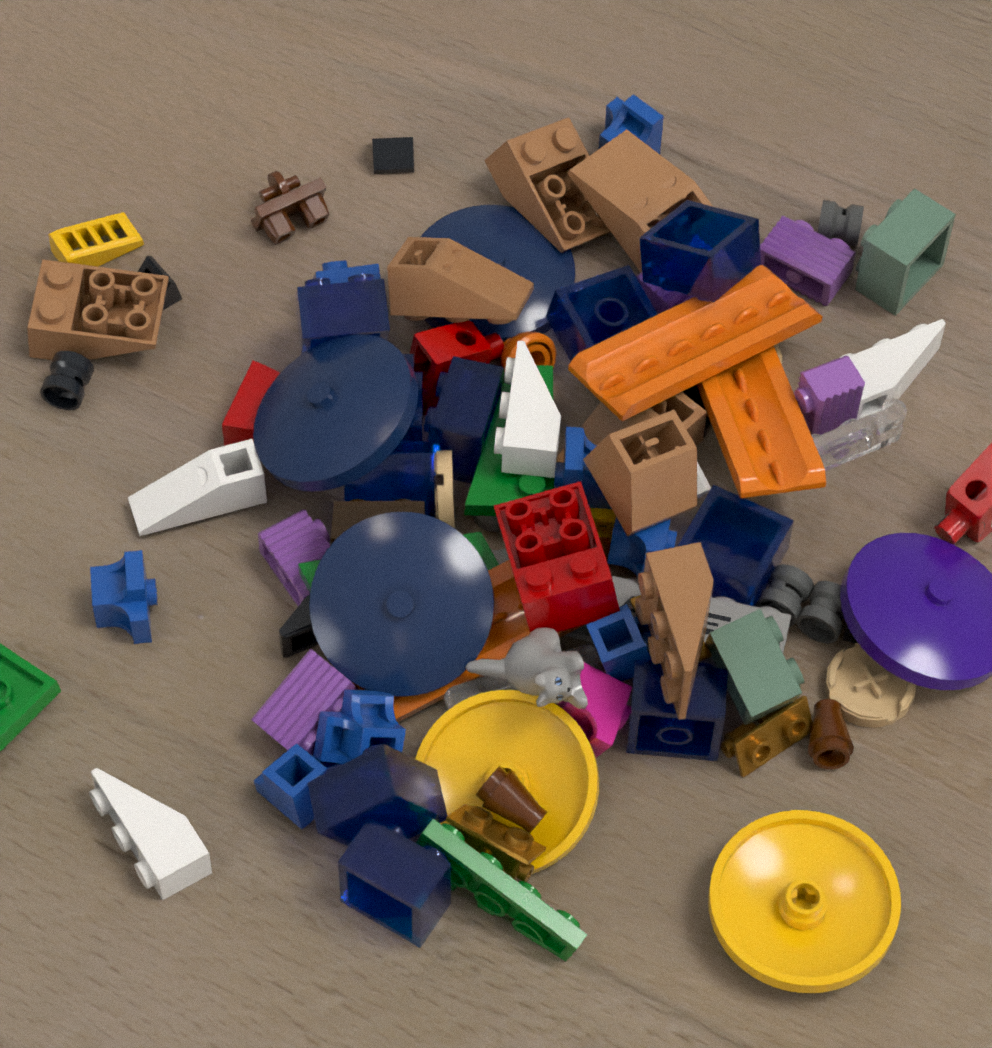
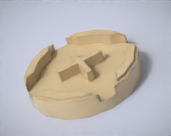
M452 450L436 451L434 453L436 519L455 528Z
M855 643L854 647L848 648L845 651L844 649L839 651L829 664L826 673L825 692L828 699L837 700L841 704L842 715L845 720L857 726L878 728L892 725L906 715L914 701L916 685L884 669L858 643Z

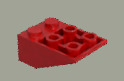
M581 481L494 505L529 632L537 628L546 627L559 632L597 621L620 611L611 572Z

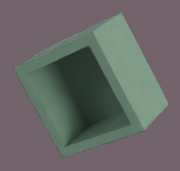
M915 188L903 201L897 199L889 208L885 219L878 226L875 224L870 226L861 240V246L864 248L862 256L856 265L858 277L855 290L896 316L944 265L956 214Z
M761 609L710 632L705 641L712 654L711 658L744 725H748L796 701L802 694L800 685L805 683L794 658L786 660L779 647L780 642L784 641L778 624L773 616L765 618Z

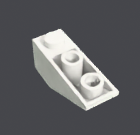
M943 319L928 325H917L908 333L894 339H882L871 348L859 353L843 355L850 357L865 381L856 424L885 413L892 408L940 348L946 324Z
M518 341L515 358L507 357L504 383L511 384L510 393L502 392L499 418L506 419L505 428L497 427L494 454H502L501 472L555 478L561 415L525 342Z
M253 439L208 450L129 496L128 501L139 536L267 503L265 476Z
M98 768L91 771L95 788L89 791L92 802L101 816L108 813L115 823V826L111 829L123 852L131 849L139 861L134 864V867L146 889L154 886L162 900L212 873L209 852L186 816Z

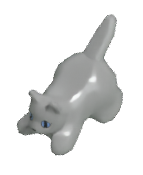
M537 628L531 631L528 636L514 642L504 659H479L467 663L465 667L471 673L507 679L510 686L516 690L532 696H538L536 700L538 707L561 701L569 702L578 709H585L588 705L580 680V673L584 669L582 656L577 651L562 652L559 635L551 628Z

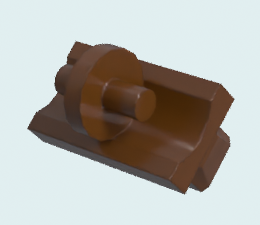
M274 171L268 174L270 187L259 191L260 198L264 203L255 207L256 217L251 219L256 232L264 229L272 242L277 245L295 234L296 230L289 219L294 214L300 212L308 228H314L327 221L329 212L323 199L326 186L321 177L301 186L296 175L284 179L280 172Z

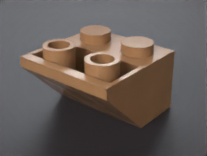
M675 410L607 435L583 459L627 536L686 513L697 506V447Z

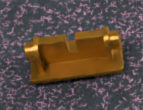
M805 695L793 703L758 719L757 721L760 723L758 726L754 723L742 724L732 732L724 735V741L720 743V748L727 758L736 756L740 775L743 778L811 733L813 722L808 699Z
M464 804L448 815L445 820L450 823L449 825L460 831L465 838L464 842L477 852H485L486 848L492 851L491 855L501 863L503 871L516 881L527 882L534 870V866L530 863L546 850V847L534 841L533 836L527 831L516 827L509 828L493 819L489 811L479 806Z

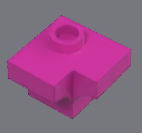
M584 662V669L580 673V680L587 697V707L585 709H578L566 701L556 703V705L565 710L578 723L597 758L613 746L617 731L624 726L630 715L631 706L627 702L632 687Z

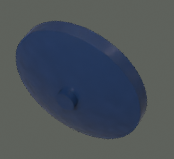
M478 205L463 208L442 217L432 224L421 236L426 238H450L534 283V290L517 320L506 324H492L487 319L469 320L473 322L483 336L497 333L504 343L507 339L522 332L545 334L561 320L570 306L574 294L576 275L571 249L561 253L514 207L506 205ZM428 317L425 319L432 328L454 323L447 321L445 317Z
M366 334L337 337L309 349L292 361L277 376L259 405L254 422L253 438L260 461L278 481L288 487L301 491L330 490L363 477L381 464L393 452L405 436L414 418L418 402V383L411 364L392 343L383 338Z
M390 512L375 515L353 525L343 532L327 549L318 564L311 585L310 619L316 640L329 662L347 679L370 691L390 693L393 696H414L428 693L447 685L467 670L465 668L467 663L476 660L491 630L494 616V593L491 578L482 557L469 540L459 531L439 519L424 514Z

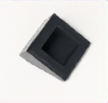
M310 595L306 596L279 630L280 648L283 658H288L319 645L310 619Z

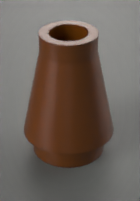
M823 699L814 705V719L809 739L808 754L813 758L816 766L823 769H838L849 762L854 746L842 715L841 704L834 699Z
M500 766L476 793V796L484 802L482 807L522 827L528 833H531L547 814V811L539 805L512 770L508 773Z

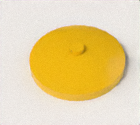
M518 690L488 691L469 697L454 705L433 724L425 735L418 749L412 771L411 788L415 812L423 830L426 829L432 819H435L440 824H450L445 821L446 817L464 804L484 808L482 807L484 802L476 796V793L499 766L508 773L512 770L539 805L547 811V814L530 833L534 841L546 847L545 852L530 863L534 866L532 873L534 874L552 866L565 857L578 844L589 828L599 796V771L596 757L583 730L560 706L550 703L538 707L536 705L538 696L525 694ZM489 811L492 814L493 819L508 826L509 828L516 827L523 829L522 827ZM486 848L485 853H488V854L491 855V854H492V851H490V850H488V849Z
M791 810L759 818L739 830L728 841L719 854L713 868L709 886L708 908L713 930L718 941L729 957L746 973L767 985L785 991L822 993L843 988L860 980L870 973L884 958L897 931L901 914V892L897 876L889 859L877 843L861 829L830 814L809 810Z

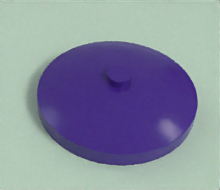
M894 533L876 538L866 544L856 554L842 579L840 589L841 608L853 637L876 663L907 682L936 690L966 689L978 685L992 676V574L983 564L966 551L947 541L918 533Z

